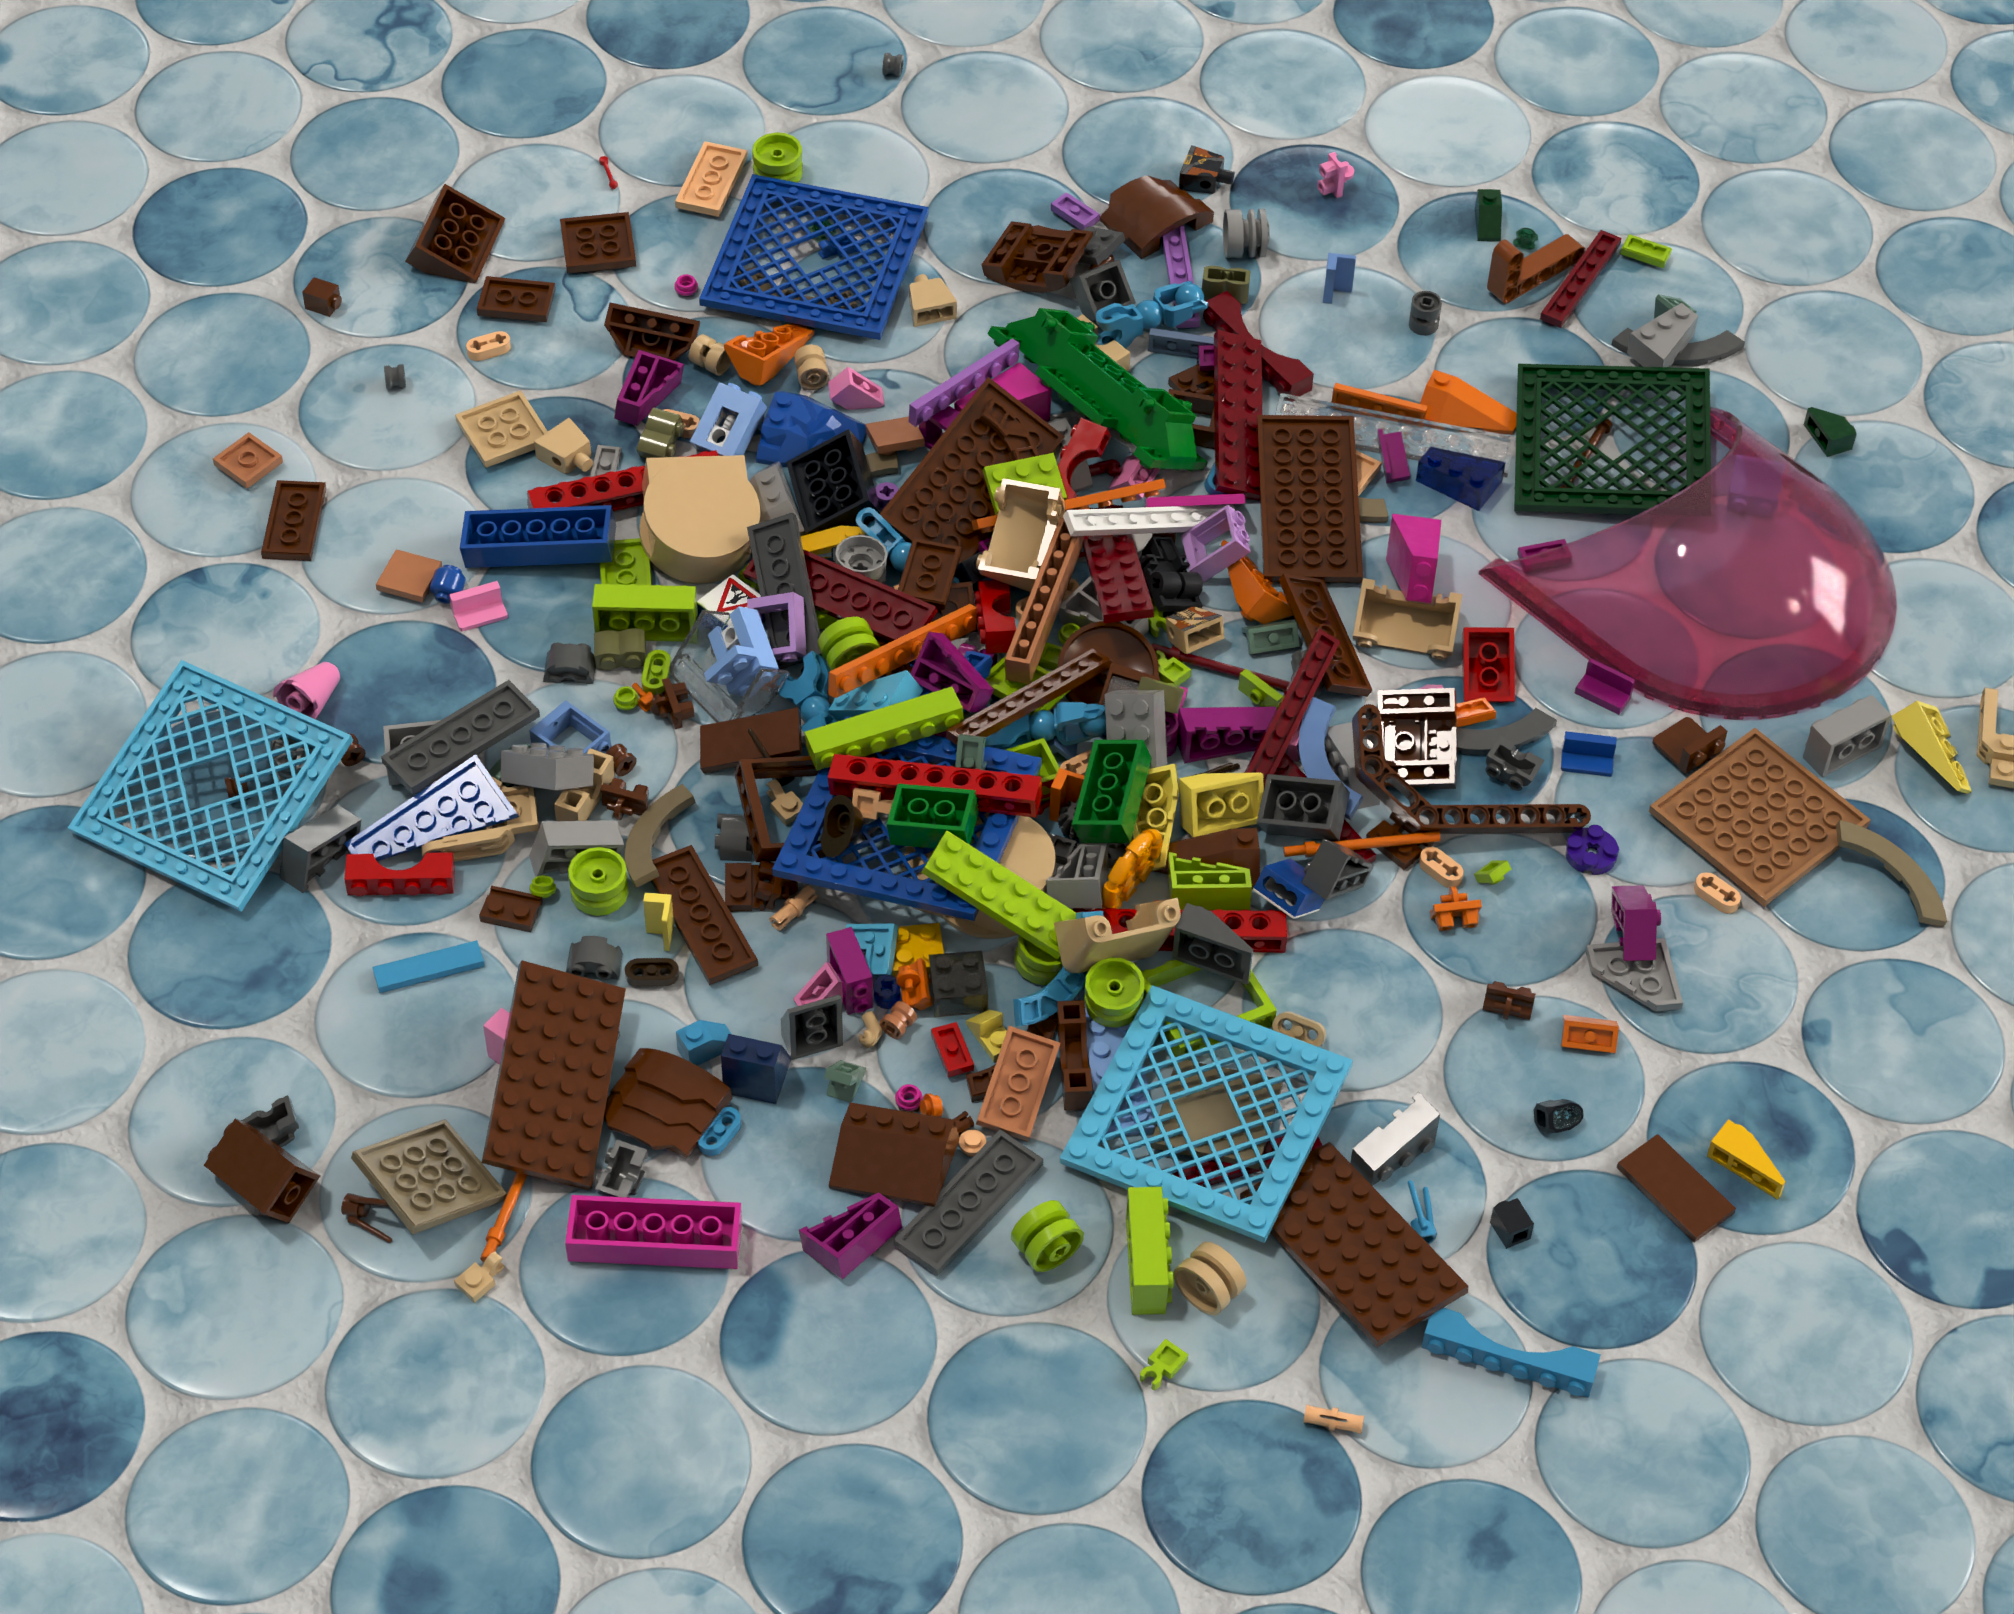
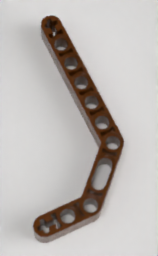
M1366 704L1356 712L1352 719L1356 777L1416 833L1439 831L1440 834L1573 833L1585 827L1591 820L1589 809L1581 804L1431 805L1384 761L1382 723L1379 709L1374 705ZM1363 739L1371 741L1373 749L1365 747ZM1365 765H1371L1375 770V774L1368 773L1365 770ZM1384 782L1392 784L1409 800L1410 807L1402 805L1388 792ZM1446 814L1453 817L1454 824H1449L1445 820ZM1470 814L1476 815L1480 820V824L1473 823ZM1496 814L1503 816L1505 824H1501L1496 820ZM1521 814H1525L1530 818V824L1523 822ZM1546 814H1551L1555 818V824L1547 820ZM1419 815H1425L1429 819V824H1423L1420 821Z

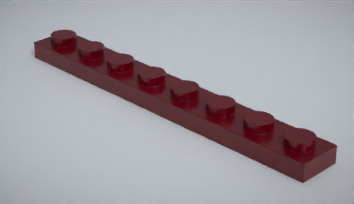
M1320 628L1315 632L1244 772L1262 773L1264 787L1267 774L1274 775L1341 642Z

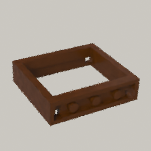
M810 756L740 759L734 775L755 862H761V860L776 861L784 843L770 842L755 779L817 776L819 770H816ZM821 840L817 841L815 845L820 844ZM822 850L816 852L819 858L827 857Z

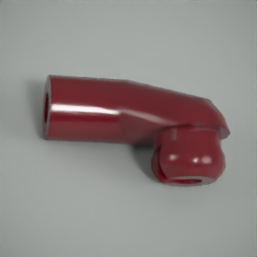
M1115 459L1088 465L1091 477L1107 472L1110 476H1117L1121 472L1120 463Z

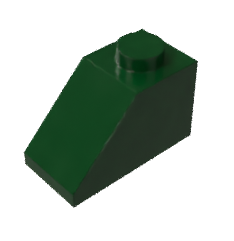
M1477 190L1475 219L1478 241H1501V190Z
M1814 407L1807 409L1804 426L1827 457L1852 450L1857 433L1854 426L1850 425L1844 416Z

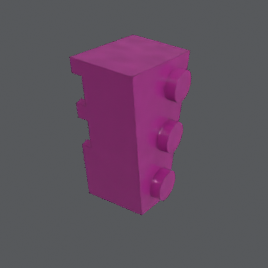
M638 350L617 398L614 419L637 426L650 414L652 408H656L681 383L684 364Z
M928 632L910 673L919 685L932 692L953 687L963 709L969 712H980L985 709L994 689L943 633Z
M1644 885L1612 886L1611 912L1616 931H1622L1623 937H1619V944L1623 946V960H1656L1657 926L1661 925V911L1657 910L1656 902L1652 901V896L1648 894Z
M878 1192L848 1206L847 1211L833 1218L829 1215L823 1218L822 1223L810 1229L807 1226L799 1229L803 1251L839 1278L844 1279L902 1229L899 1207Z

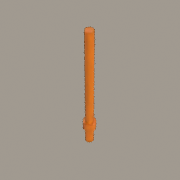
M1434 831L1334 841V843L1351 850L1439 842L1440 832ZM1308 841L1304 842V845L1284 846V857L1300 855L1314 857L1321 843Z
M516 1172L494 1227L489 1229L486 1236L487 1243L480 1258L483 1262L491 1253L496 1251L498 1246H501L504 1240V1230L527 1178L526 1174Z

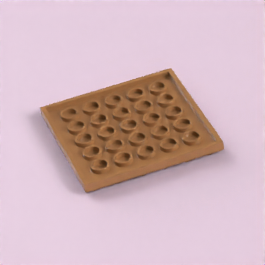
M1753 728L1651 804L1649 808V813L1764 907L1841 848V846H1838L1836 824L1839 820L1867 828L1871 821L1756 728Z

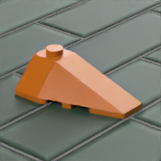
M790 323L773 327V332L769 333L756 331L752 337L747 338L745 335L737 336L726 342L724 349L739 376L749 381L752 385L761 386L779 373L794 357L795 352L811 339L815 331L799 324Z
M1438 370L1433 371L1420 404L1428 406L1425 424L1445 429L1446 425L1458 426L1460 430L1468 431V427L1481 428L1483 432L1513 435L1516 429V412L1456 376Z

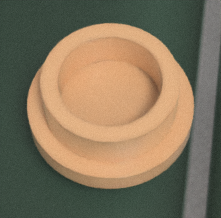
M967 1130L959 1137V1148L965 1155L974 1157L986 1144V1137L978 1130Z

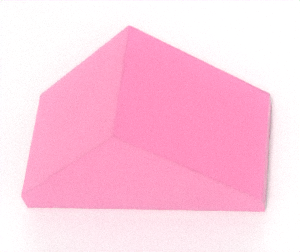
M826 962L793 1000L797 1006L841 995L843 1004L842 981L831 964Z

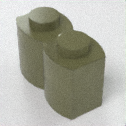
M1220 266L1204 267L1202 282L1204 300L1207 301L1228 291L1240 304L1248 303L1251 271L1242 268L1226 269Z
M652 408L645 429L638 442L637 452L639 456L645 459L674 457L676 453L675 442L678 437L683 435L685 428L681 416Z
M633 628L620 632L606 630L594 633L596 668L612 670L621 666L626 668L644 666L646 659L644 630Z

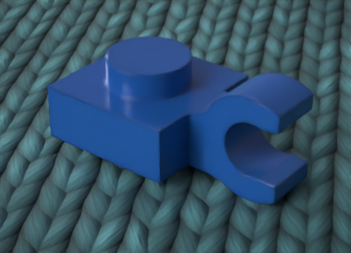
M847 238L838 241L841 247L851 244ZM822 240L818 243L822 250L818 254L822 259L835 254L842 258V255L830 241ZM853 248L851 250L846 251V254L850 255L857 251L855 248Z

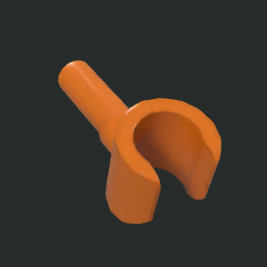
M634 683L632 688L640 696L637 700L638 705L644 712H648L650 710V703L654 698L651 692L646 693L637 683Z

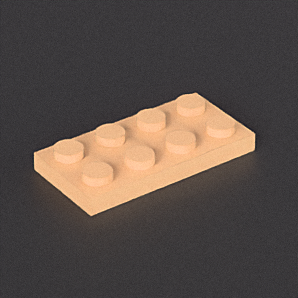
M704 141L675 200L676 208L719 217L748 157L747 150Z

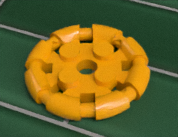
M1147 829L1143 831L1126 847L1124 856L1118 858L1108 875L1109 881L1102 888L1103 909H1121L1123 901L1127 902L1137 891L1135 887L1140 882L1144 883L1155 866L1154 859L1159 857L1163 846L1162 834L1158 830Z

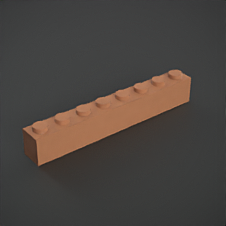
M1060 517L1005 657L1006 680L1025 684L1031 683L1083 548L1084 536H1070L1064 518Z

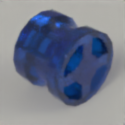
M882 975L874 982V1002L880 1008L891 1009L897 1001H900V986L896 982V977Z

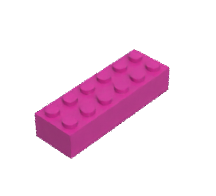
M572 1195L565 1241L567 1260L573 1262L738 1269L742 1207L741 1203Z

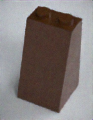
M236 1118L225 1128L223 1137L217 1146L211 1149L208 1159L204 1164L207 1169L260 1212L290 1223L320 1178L319 1174L254 1127Z

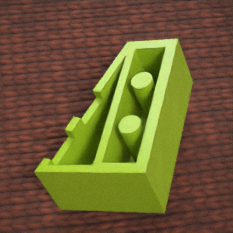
M1169 852L1167 872L1170 899L1178 898L1180 910L1184 909L1186 903L1201 906L1206 910H1250L1252 892L1250 869L1217 862L1216 866L1201 863L1200 858L1195 857L1192 858V861L1177 858L1176 853Z

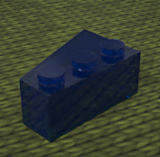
M1430 447L1418 461L1416 481L1480 511L1502 483L1506 462Z

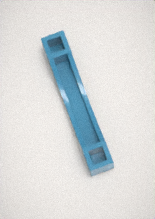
M1446 1308L1440 1309L1429 1317L1421 1347L1428 1349L1434 1354L1455 1357L1461 1362L1475 1363L1491 1371L1498 1370L1512 1374V1376L1518 1379L1532 1380L1545 1387H1555L1568 1391L1572 1395L1585 1397L1590 1396L1601 1354L1574 1346L1551 1352H1526L1511 1349L1482 1335L1461 1313Z

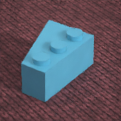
M905 670L872 680L846 694L834 698L829 712L836 720L841 721L844 720L845 716L854 717L919 697L923 689L912 675Z

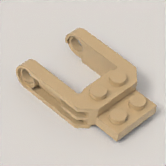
M1984 687L1980 701L1976 756L1984 764H1990L1988 784L2014 788V735L1996 734L1998 689Z
M492 777L519 817L486 827V830L446 836L441 840L427 842L422 846V858L426 853L436 850L441 851L439 853L453 852L454 862L503 854L515 842V834L539 830L534 787L520 785L507 788L502 785L501 781Z

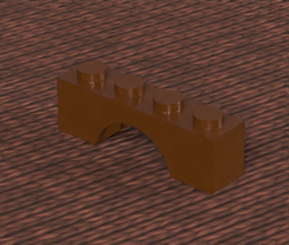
M1084 1000L1057 1001L1058 1042H1060L1059 1057L1064 1110H1085L1092 1098L1093 1092L1091 1068L1088 1065L1085 1002Z

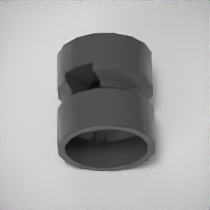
M1420 291L1412 297L1409 328L1414 333L1426 336L1437 331L1442 300L1439 295L1431 291Z

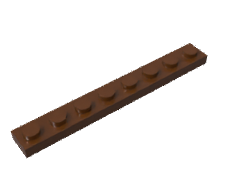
M1092 648L947 729L946 739L957 745L959 734L988 737L1110 668L1111 659Z

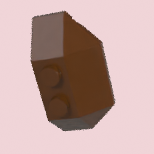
M609 302L604 326L624 356L635 358L638 350H642L675 361L690 349L698 336L701 322Z

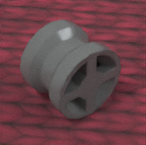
M885 53L882 67L883 75L893 73L895 76L901 77L904 56L901 54L892 56L891 53Z
M399 364L397 367L384 366L386 389H392L394 386L406 388L404 364Z

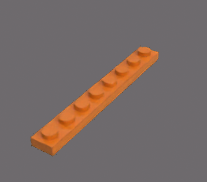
M1164 478L1064 500L1065 512L1069 509H1089V505L1097 503L1099 508L1113 505L1112 500L1121 498L1122 503L1136 500L1135 495L1144 493L1145 498L1159 495L1158 490L1166 488ZM998 515L972 520L973 530L981 529V533L994 531Z
M968 604L830 671L828 695L837 698L917 659L928 632L943 633L950 641H953L976 630L977 607Z

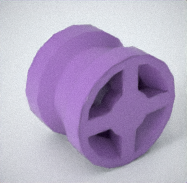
M880 483L875 488L881 512L899 490L893 483Z

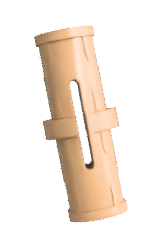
M806 885L792 899L788 898L784 902V906L769 918V921L773 922L771 925L781 931L795 917L799 918L803 914V910L818 898V895L814 894L816 891L811 886Z
M1306 1405L1303 1423L1329 1427L1330 1431L1340 1429L1361 1434L1364 1416L1340 1412L1339 1408L1335 1407L1330 1410ZM1321 1416L1329 1417V1418H1333V1419L1344 1420V1421H1347V1422H1341V1421H1336V1420H1332V1419L1321 1418Z

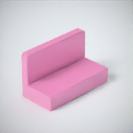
M1130 455L1122 464L1120 474L1114 477L1108 488L1113 490L1153 481L1160 469H1147L1139 463L1140 460L1135 455ZM1144 493L1135 495V501L1142 499Z
M498 581L449 594L451 610L461 632L508 618L507 611L502 602Z

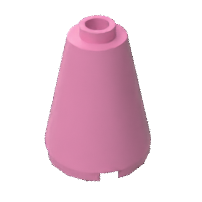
M322 662L281 681L274 689L273 698L277 697L278 703L317 719L340 681L339 670L329 662Z

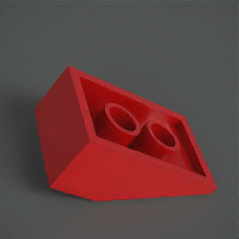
M1463 628L1462 675L1464 702L1486 698L1488 702L1515 703L1514 628Z

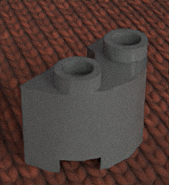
M553 643L547 652L543 682L561 683L562 679L570 678L575 683L593 684L596 664L591 647L584 643L578 645Z
M1499 735L1487 755L1485 771L1488 776L1497 778L1502 783L1507 784L1512 790L1520 791L1524 786H1528L1533 781L1544 760L1531 752L1522 753L1518 751L1515 743Z
M718 813L717 829H721L720 834H715V849L720 850V860L751 862L753 850L744 814Z
M583 936L580 942L575 944L572 942L570 945L566 972L582 977L586 973H595L598 978L604 980L619 979L622 950L620 946L615 948L608 944L605 937Z
M288 1095L272 1103V1108L268 1112L255 1111L241 1121L248 1123L280 1147L286 1146L295 1139L294 1132L299 1129L293 1104Z
M616 1140L613 1148L610 1147L606 1153L605 1163L608 1166L604 1172L597 1174L594 1188L599 1192L614 1197L630 1198V1194L635 1195L645 1174L641 1167L644 1160L648 1158V1150Z

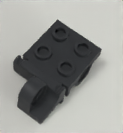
M1151 537L1144 547L1139 561L1147 587L1160 612H1180L1190 607L1202 608L1203 605L1199 599L1203 589L1202 577L1199 573L1187 572L1186 569L1190 564L1189 562H1184L1187 557L1186 555L1179 554L1172 537Z

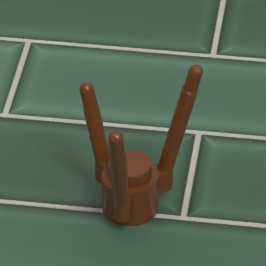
M347 1193L342 1202L341 1212L343 1215L349 1216L348 1223L358 1225L380 1239L391 1243V1237L360 1220L361 1217L368 1215L370 1205L390 1207L384 1199L367 1198Z

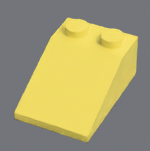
M1204 773L1179 778L1181 827L1192 837L1257 824L1264 792L1263 774Z

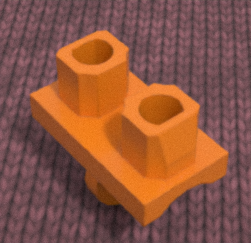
M1456 886L1449 887V895H1440L1441 904L1433 905V910H1430V918L1435 919L1439 931L1453 929V917L1461 916L1463 928H1475L1478 925V912L1482 908L1481 899L1467 901V893L1458 894Z
M919 958L911 965L898 967L899 973L896 975V982L901 986L902 1002H905L912 1008L916 1007L920 1011L932 1006V997L929 994L928 986L930 980L926 971L925 961Z

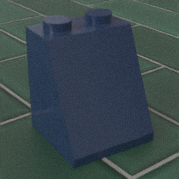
M728 1034L721 1054L722 1081L731 1089L732 1095L777 1104L791 1057L782 1045Z

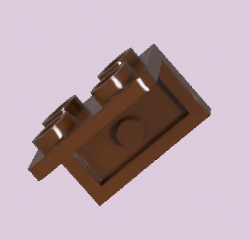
M1685 717L1656 735L1652 743L1686 774L1723 751L1728 731L1719 725L1707 733L1692 718Z

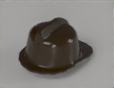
M837 795L833 797L825 809L821 848L827 857L834 858L841 855L849 843L860 834L863 827L861 811L853 806L852 801L847 796Z

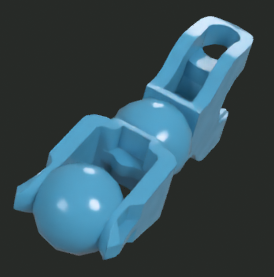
M1186 281L1181 284L1173 283L1155 289L1153 300H1143L1136 307L1133 304L1123 306L1113 303L1101 308L1096 313V323L1104 330V332L1098 335L1096 344L1104 345V343L1115 340L1126 349L1136 337L1143 334V329L1155 328L1161 322L1168 327H1175L1192 318L1193 314L1205 310L1208 307V302L1204 301V294L1199 286L1193 284L1192 281ZM1175 300L1177 306L1170 307L1168 304Z
M870 507L862 509L856 516V523L866 536L879 540L886 547L887 558L891 561V565L895 570L903 573L912 543L905 542L903 537L874 509ZM873 516L875 521L866 526L863 522L865 517ZM954 577L953 584L960 583L959 579Z
M811 651L803 657L804 670L797 680L785 675L784 672L775 678L779 695L801 708V719L804 721L801 729L804 734L805 731L838 722L829 712L831 705L827 701L829 699L827 689L829 687L830 670L825 659L815 651Z
M1060 702L1054 708V714L1046 710L1037 711L1031 716L1027 714L1002 728L998 733L986 737L985 746L1006 750L1032 742V738L1034 740L1044 738L1048 742L1056 736L1057 740L1066 746L1089 741L1092 738L1106 735L1105 706L1086 704L1084 702Z

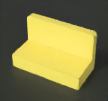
M645 893L643 904L646 933L663 934L664 951H670L674 930L672 895Z

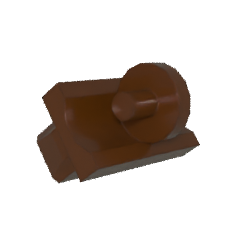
M670 678L662 679L665 691L663 692V697L660 694L654 696V700L650 703L651 712L654 715H660L661 718H666L669 712L674 728H683L682 720L695 717L691 700L678 703L680 700L688 699L685 682L671 684Z
M613 778L609 785L603 783L600 789L602 792V805L607 806V810L614 811V819L622 820L624 814L641 816L648 809L649 789L647 786L638 784L633 791L626 790V782L622 779Z
M761 860L756 876L769 880V883L758 880L754 890V897L765 900V908L773 910L775 899L780 898L781 894L782 898L788 899L789 895H793L798 891V882L773 876L772 868L775 863Z
M1494 981L1492 984L1488 983L1482 1010L1501 1013L1504 1020H1508L1509 1015L1530 1020L1536 994L1532 993L1530 988L1520 987L1512 989L1507 988L1502 982Z

